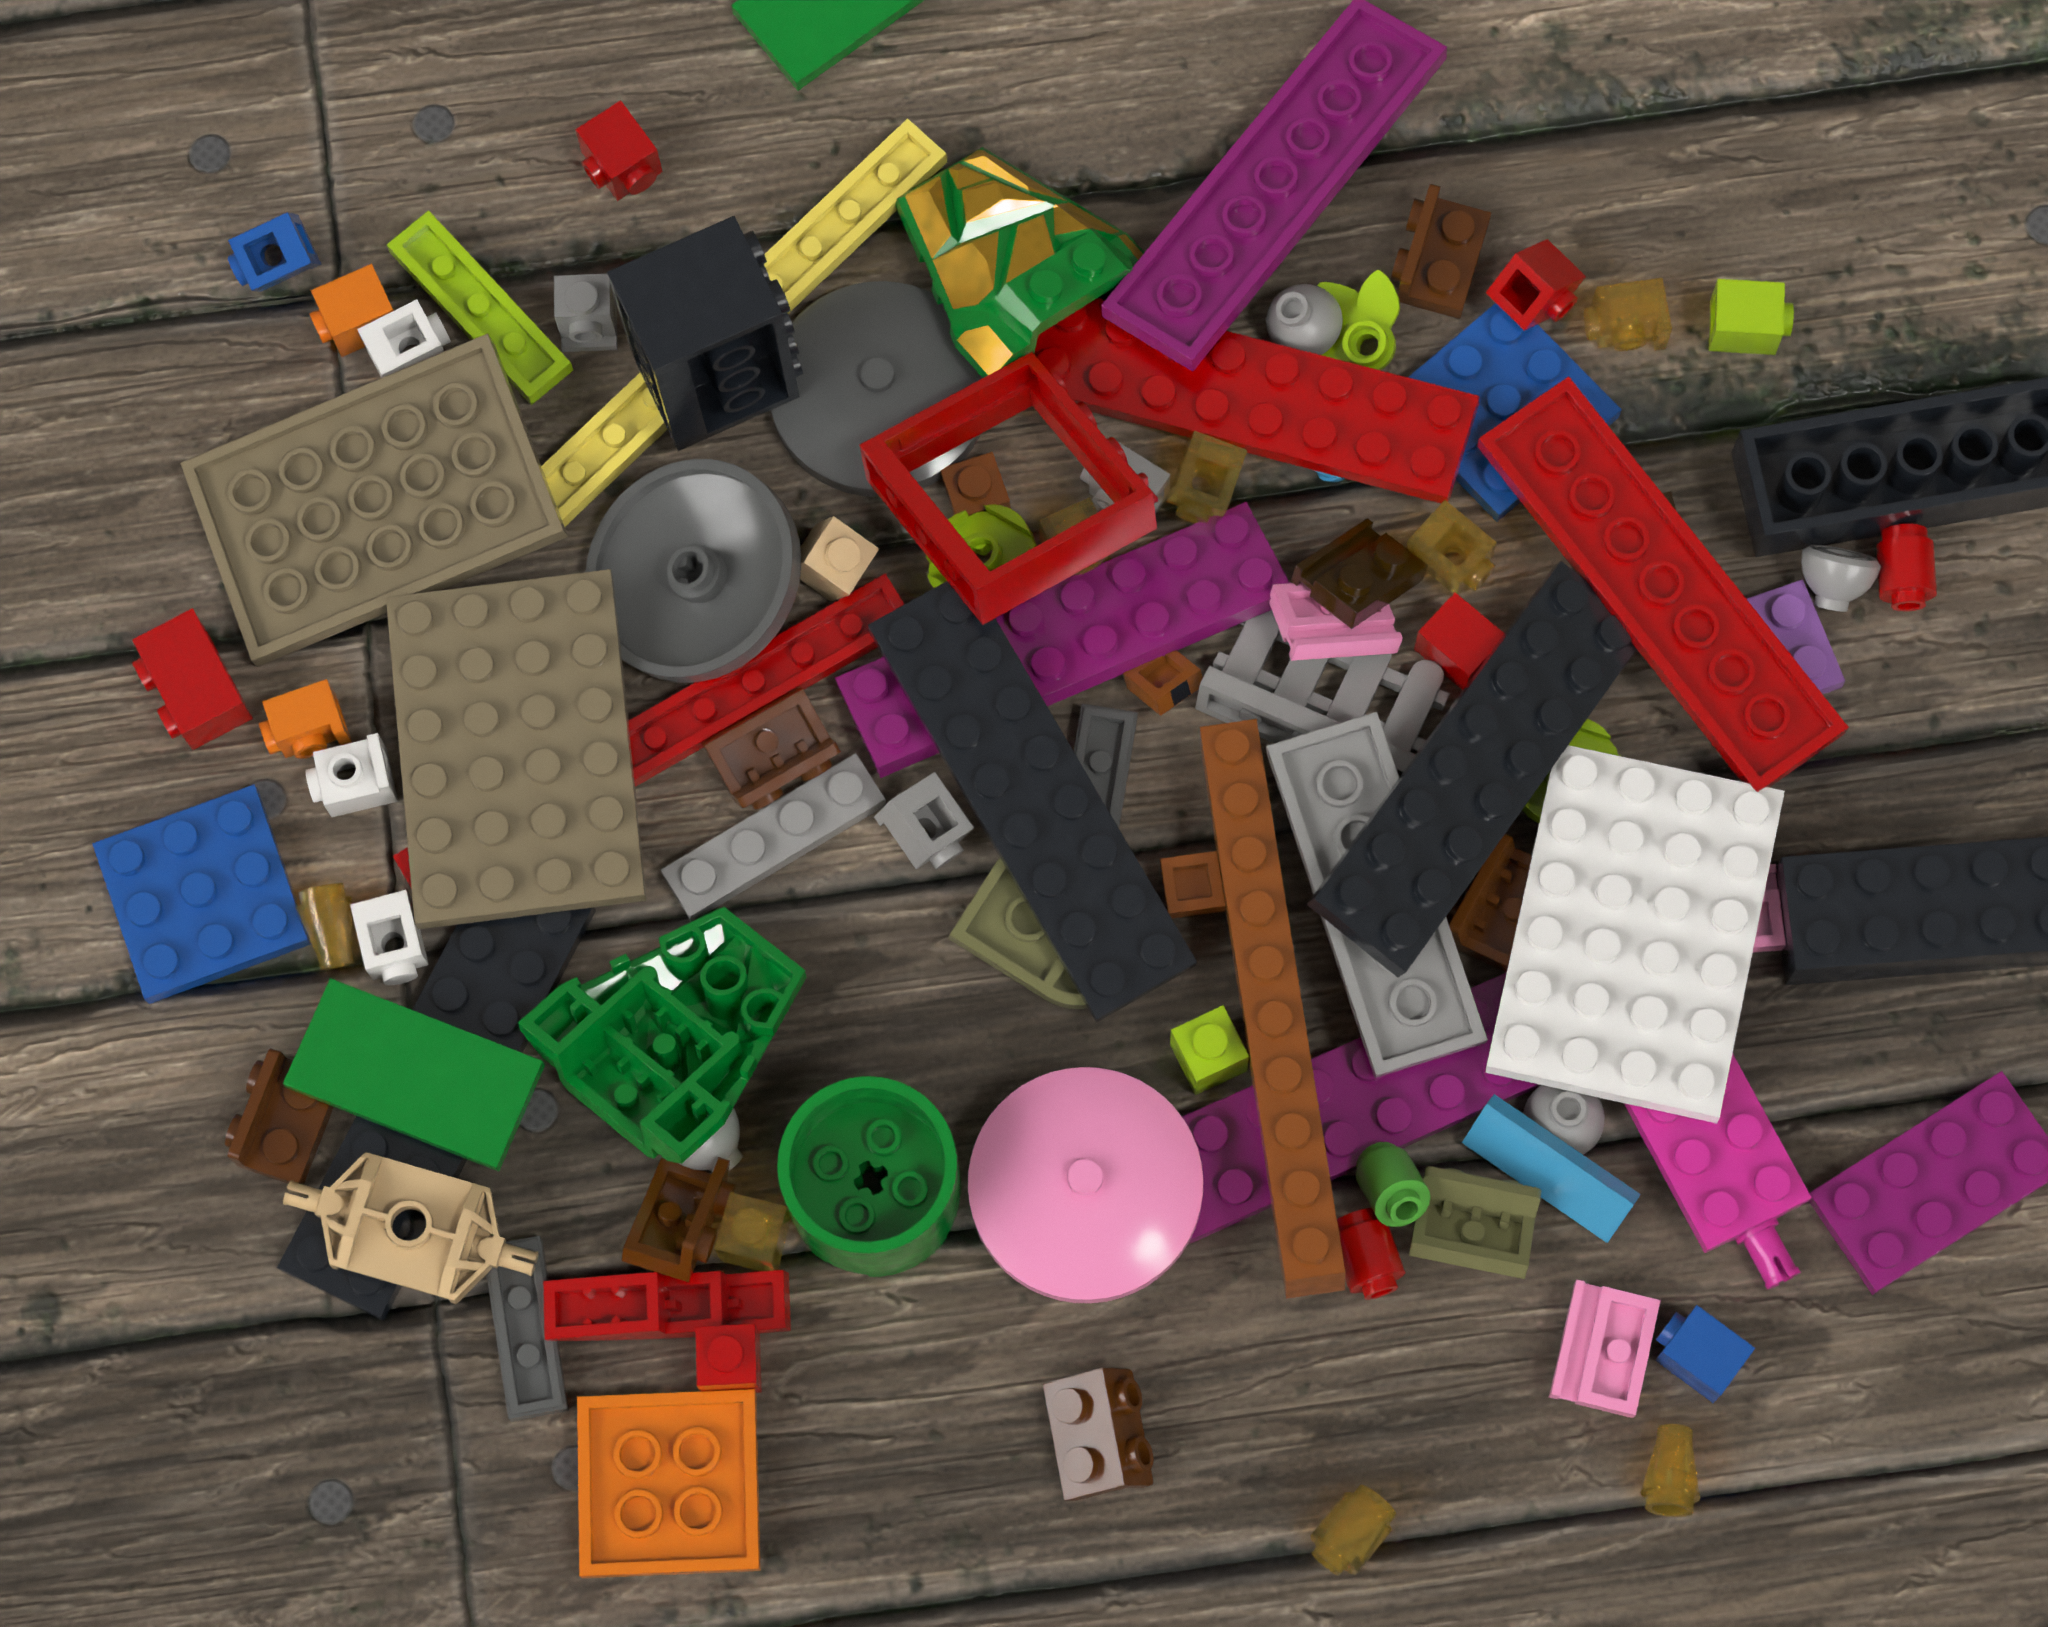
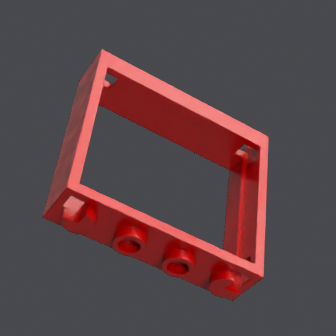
M1033 352L859 444L867 482L952 588L955 589L956 593L982 625L1157 529L1154 504L1158 502V497L1149 488L1148 476L1142 472L1139 474L1135 473L1129 466L1124 450L1114 437L1105 438L1099 431L1096 420L1088 406L1084 402L1076 404L1068 394L1067 387L1058 371L1053 374L1049 372ZM1033 406L1114 504L996 569L989 571L910 472Z

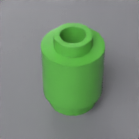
M1389 1142L1375 1143L1367 1147L1360 1154L1356 1166V1180L1377 1219L1386 1226L1400 1227L1420 1218L1427 1210L1431 1196L1427 1185L1409 1154L1404 1149Z

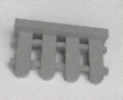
M1270 610L1240 623L1244 627L1230 655L1218 652L1213 662V667H1208L1200 683L1195 709L1226 723L1257 719L1259 737L1272 743H1277L1366 715L1379 685L1399 692L1386 723L1380 722L1398 776L1400 777L1426 742V740L1418 736L1431 708L1443 711L1449 693L1440 690L1444 673L1436 662L1431 660L1418 661L1412 666L1407 676L1388 667L1392 654L1295 661L1290 659L1281 678L1262 669L1276 640L1289 645L1288 642L1283 641L1273 612ZM1328 662L1347 670L1334 700L1314 692Z

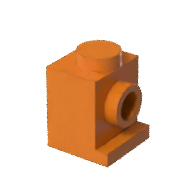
M327 679L262 701L268 720L260 722L259 727L270 755L281 751L285 758L291 756L299 759L309 758L313 756V752L327 749L328 743L338 741L340 745L352 743L337 695Z

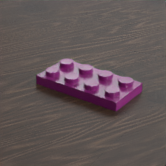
M2003 1071L1811 1191L1809 1194L1812 1198L1809 1203L1868 1290L1874 1295L2048 1184V1136Z

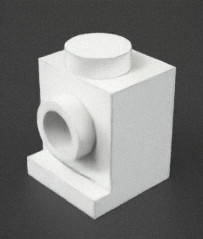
M417 299L357 329L381 378L444 352L443 346L451 342L437 313L435 312L426 317ZM409 345H417V346H415V347H413V348H411V349H409V350L403 352V350H404L407 346H409Z
M378 733L367 735L365 740L313 752L316 767L306 769L308 788L313 802L323 801L331 817L398 802L387 748ZM356 767L355 773L351 778L347 780L337 778L338 771Z
M407 890L350 904L365 970L373 980L383 978L385 985H399L417 978L416 968L428 966L429 964L421 931L414 922L413 900ZM399 937L404 940L403 948L385 952V945L390 939Z

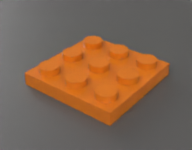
M755 1389L577 1397L579 1576L581 1578L761 1571L757 1396Z

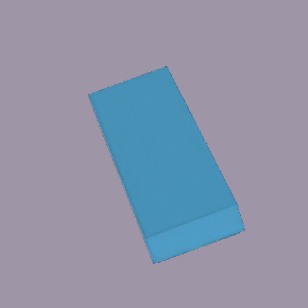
M1495 1094L1487 1102L1462 1141L1465 1146L1519 1183L1541 1189L1542 1199L1606 1243L1609 1242L1641 1195Z

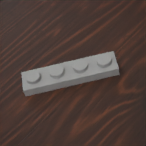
M855 753L662 868L661 873L692 922L880 810L886 805V799Z

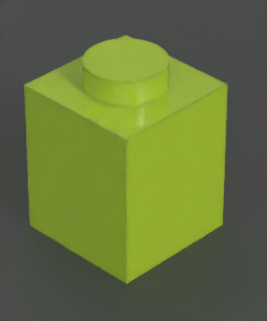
M1717 279L1710 299L1709 351L1775 355L1782 337L1791 336L1793 328L1794 305L1793 303L1784 302L1785 283Z
M1224 1005L1171 1029L1170 1046L1195 1096L1247 1071L1249 1055Z

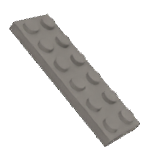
M1377 712L1280 741L1266 747V753L1313 894L1321 886L1399 779ZM1321 916L1374 1078L1485 1044L1488 1041L1446 917L1408 971L1397 978Z

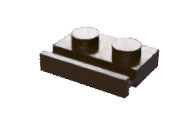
M1368 518L1298 563L1291 578V582L1296 586L1303 583L1311 589L1310 597L1351 629L1423 581L1428 564L1389 534L1385 533L1380 536L1372 529L1373 522Z

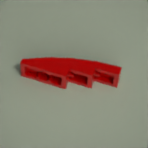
M785 1270L725 1274L722 1271L692 1273L689 1282L662 1275L658 1272L543 1281L544 1336L547 1341L695 1337V1327L739 1324H755L759 1333L791 1331L789 1273Z

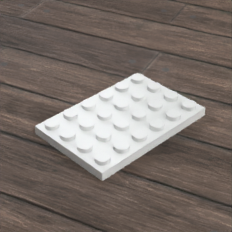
M1568 745L1550 772L1485 1073L1717 1124L1720 1118L1785 791L1765 787L1756 792L1749 783Z

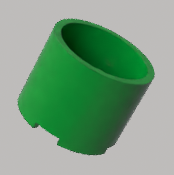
M874 1076L854 1077L835 1082L816 1092L799 1107L782 1136L777 1166L780 1189L801 1239L824 1262H828L845 1271L865 1274L869 1277L888 1276L904 1272L922 1263L946 1240L960 1205L961 1177L952 1133L944 1117L935 1105L917 1090L896 1080ZM871 1171L877 1179L883 1178L881 1180L883 1190L874 1195L868 1187L862 1188L864 1186L862 1176Z

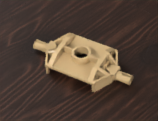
M365 1152L331 1187L324 1186L323 1190L290 1180L287 1186L288 1192L303 1197L286 1192L284 1195L283 1205L311 1211L317 1217H321L328 1260L332 1269L338 1270L342 1268L449 1299L453 1304H457L492 1268L501 1266L532 1276L535 1266L531 1263L537 1264L538 1251L534 1252L506 1244L505 1238L500 1237L490 1188ZM405 1210H417L426 1219L424 1233L411 1241L396 1237L393 1233V1222L396 1216Z

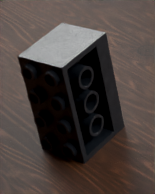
M735 215L607 272L632 356L677 451L800 397L796 377L803 375V370L797 358L799 350L792 335L795 333V330L787 313L791 311L788 301L778 280H770L764 263L767 262L754 231L743 234Z

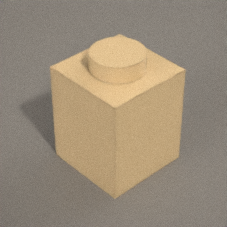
M830 517L816 523L800 547V580L829 601L848 596L879 548L836 517Z

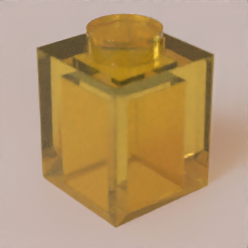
M730 1192L714 1247L719 1260L759 1271L778 1270L791 1223V1216L787 1206Z

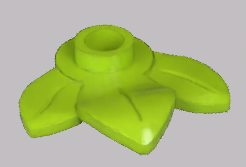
M1380 270L1374 271L1366 279L1359 293L1341 284L1320 282L1317 286L1334 296L1340 305L1343 317L1338 339L1322 356L1377 370L1384 369L1391 362L1396 351V340L1391 328L1399 315L1400 301L1393 283ZM1370 338L1377 339V350L1372 355H1362L1360 351L1362 343Z

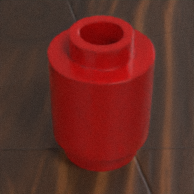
M1899 524L1883 529L1882 541L1877 544V561L1881 565L1878 574L1879 598L1884 602L1891 603V608L1896 611L1908 612L1923 609L1926 607V601L1933 599L1937 595L1934 541L1928 538L1927 528L1918 524Z
M1372 1208L1357 1210L1338 1218L1337 1223L1345 1267V1280L1350 1293L1363 1292L1365 1300H1371L1396 1291L1398 1289L1396 1280L1403 1277L1406 1272L1389 1226L1382 1224L1377 1219Z

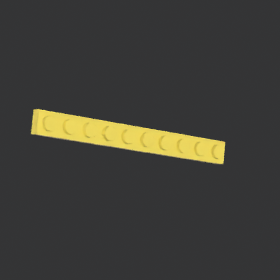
M908 118L764 254L767 261L764 263L770 280H778L791 311L897 211L896 201L898 197L930 179L947 163V153ZM641 373L633 378L541 466L564 527L667 430Z

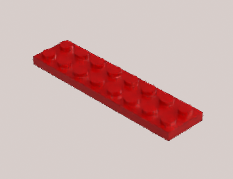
M1101 298L1093 300L1039 335L1034 355L1049 372L1053 374L1058 371L1067 387L1068 394L1076 404L1084 402L1093 413L1444 505L1449 503L1479 407L1478 395L1226 331L1196 369L1191 371L1103 318L1101 305L1105 299Z
M1569 376L1478 439L1477 447L1577 574L1588 582L1609 613L1617 617L1632 638V644L1741 782L1749 783L1756 792L1765 787L1769 788L1846 733L1849 728L1848 725Z

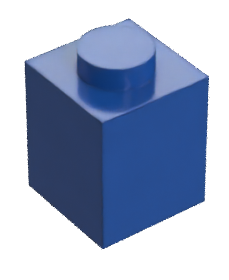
M1696 1305L1687 1318L1676 1311L1664 1327L1656 1341L1665 1346V1348L1655 1361L1710 1402L1714 1403L1736 1376L1755 1347Z

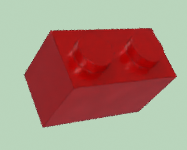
M193 608L132 639L140 655V658L133 661L132 664L146 690L149 692L157 688L165 702L164 706L156 710L172 739L182 735L191 749L195 750L253 719L204 624Z

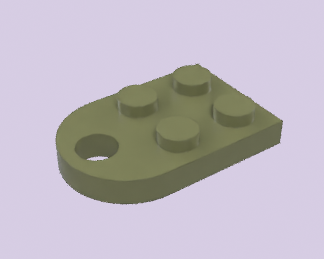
M999 857L949 935V940L1054 1005L1069 1009L1087 1008Z

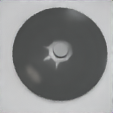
M874 281L858 283L828 293L805 308L793 320L792 324L795 333L792 335L799 350L797 358L803 370V375L796 377L800 397L772 409L771 413L775 428L783 445L793 459L807 473L837 490L859 496L879 497L866 480L859 444L982 379V377L955 348L949 334L951 323L943 304L937 305L933 293L898 282ZM980 435L911 471L910 474L922 488L932 485L941 479L942 469L961 462L967 457Z
M712 459L683 460L667 464L646 474L617 498L595 532L587 557L585 572L611 569L614 579L622 660L636 669L661 680L679 683L701 682L721 677L742 667L756 657L781 629L791 611L800 582V541L794 521L785 504L760 479L745 469L724 461Z

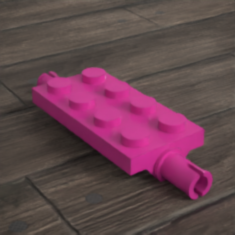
M1733 1053L1720 1118L1717 1124L1624 1103L1704 1253L1736 1240L1738 1245L1744 1243L1765 1282L1764 1285L1767 1290L1778 1286L1781 1281L1786 1282L1801 1273L1799 1268L1795 1266L1775 1227L1779 1224L1777 1220L1779 1217L1809 1202L1812 1197Z

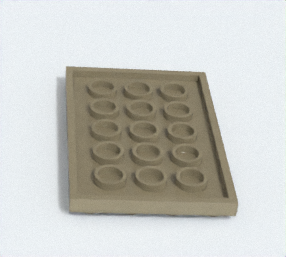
M488 333L180 463L251 661L258 667L387 613L386 597L440 591L568 537L494 341Z
M611 569L386 597L414 922L418 929L647 901L614 579Z

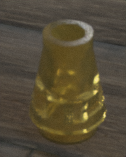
M344 883L326 884L298 892L301 905L295 908L318 958L320 970L334 969L353 964L352 911L350 907L352 896H346Z
M1664 1424L1657 1427L1655 1446L1640 1492L1646 1498L1645 1509L1650 1513L1666 1517L1690 1516L1694 1511V1503L1700 1500L1692 1444L1693 1430L1687 1426Z

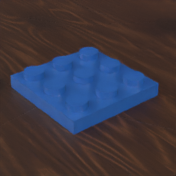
M1495 303L1408 378L1479 396V407L1456 481L1498 522L1521 501L1477 447L1478 439L1568 376L1608 426L1619 418L1622 409L1538 324L1524 331Z
M255 784L92 843L143 997L148 1004L312 944L259 790Z

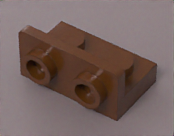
M1430 184L1425 201L1416 198L1413 201L1406 231L1415 234L1410 250L1399 248L1391 280L1400 282L1398 291L1400 303L1461 319L1492 213L1439 198L1441 186Z
M270 1048L264 1061H256L248 1077L246 1091L251 1095L243 1115L236 1114L229 1125L225 1138V1146L229 1148L227 1156L240 1168L288 1184L292 1180L304 1185L334 1107L287 1089L283 1082L293 1060L286 1058L282 1052Z

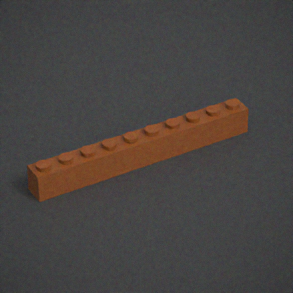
M1257 719L1200 727L1202 760L1286 1299L1344 1291L1345 1267Z

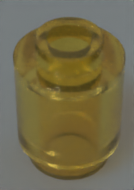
M1360 1484L1353 1493L1345 1492L1310 1535L1312 1542L1316 1546L1312 1551V1555L1322 1566L1337 1576H1340L1344 1570L1356 1575L1391 1533L1390 1523L1397 1516L1395 1510L1385 1499L1365 1485Z

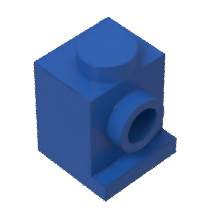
M284 213L228 240L234 252L228 256L230 267L238 282L242 286L249 284L252 291L262 292L304 271L322 265L298 214ZM272 245H277L282 251V259L275 266L269 265L265 259V252Z

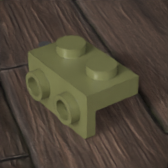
M1426 1167L1423 1180L1430 1191V1203L1424 1214L1414 1221L1409 1256L1525 1279L1529 1266L1535 1218L1541 1199V1189L1526 1186L1513 1180H1497L1467 1174L1453 1168Z

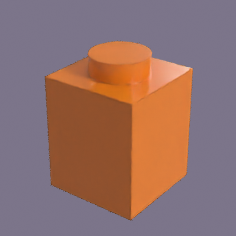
M372 263L310 290L319 308L309 313L323 344L334 340L341 357L365 347L357 329L394 311Z

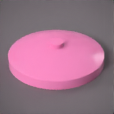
M1093 1067L1062 1069L1039 1076L1025 1083L1007 1096L991 1113L977 1137L970 1158L968 1170L969 1204L975 1227L985 1248L995 1262L1017 1282L1036 1293L1059 1301L1072 1303L1107 1302L1128 1296L1147 1287L1161 1277L1181 1256L1194 1233L1200 1215L1203 1197L1202 1163L1198 1147L1185 1120L1176 1108L1154 1088L1127 1074L1109 1069Z

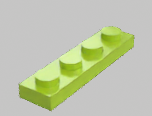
M429 210L387 244L390 254L470 340L487 333L494 341L509 382L531 405L573 371L572 364Z

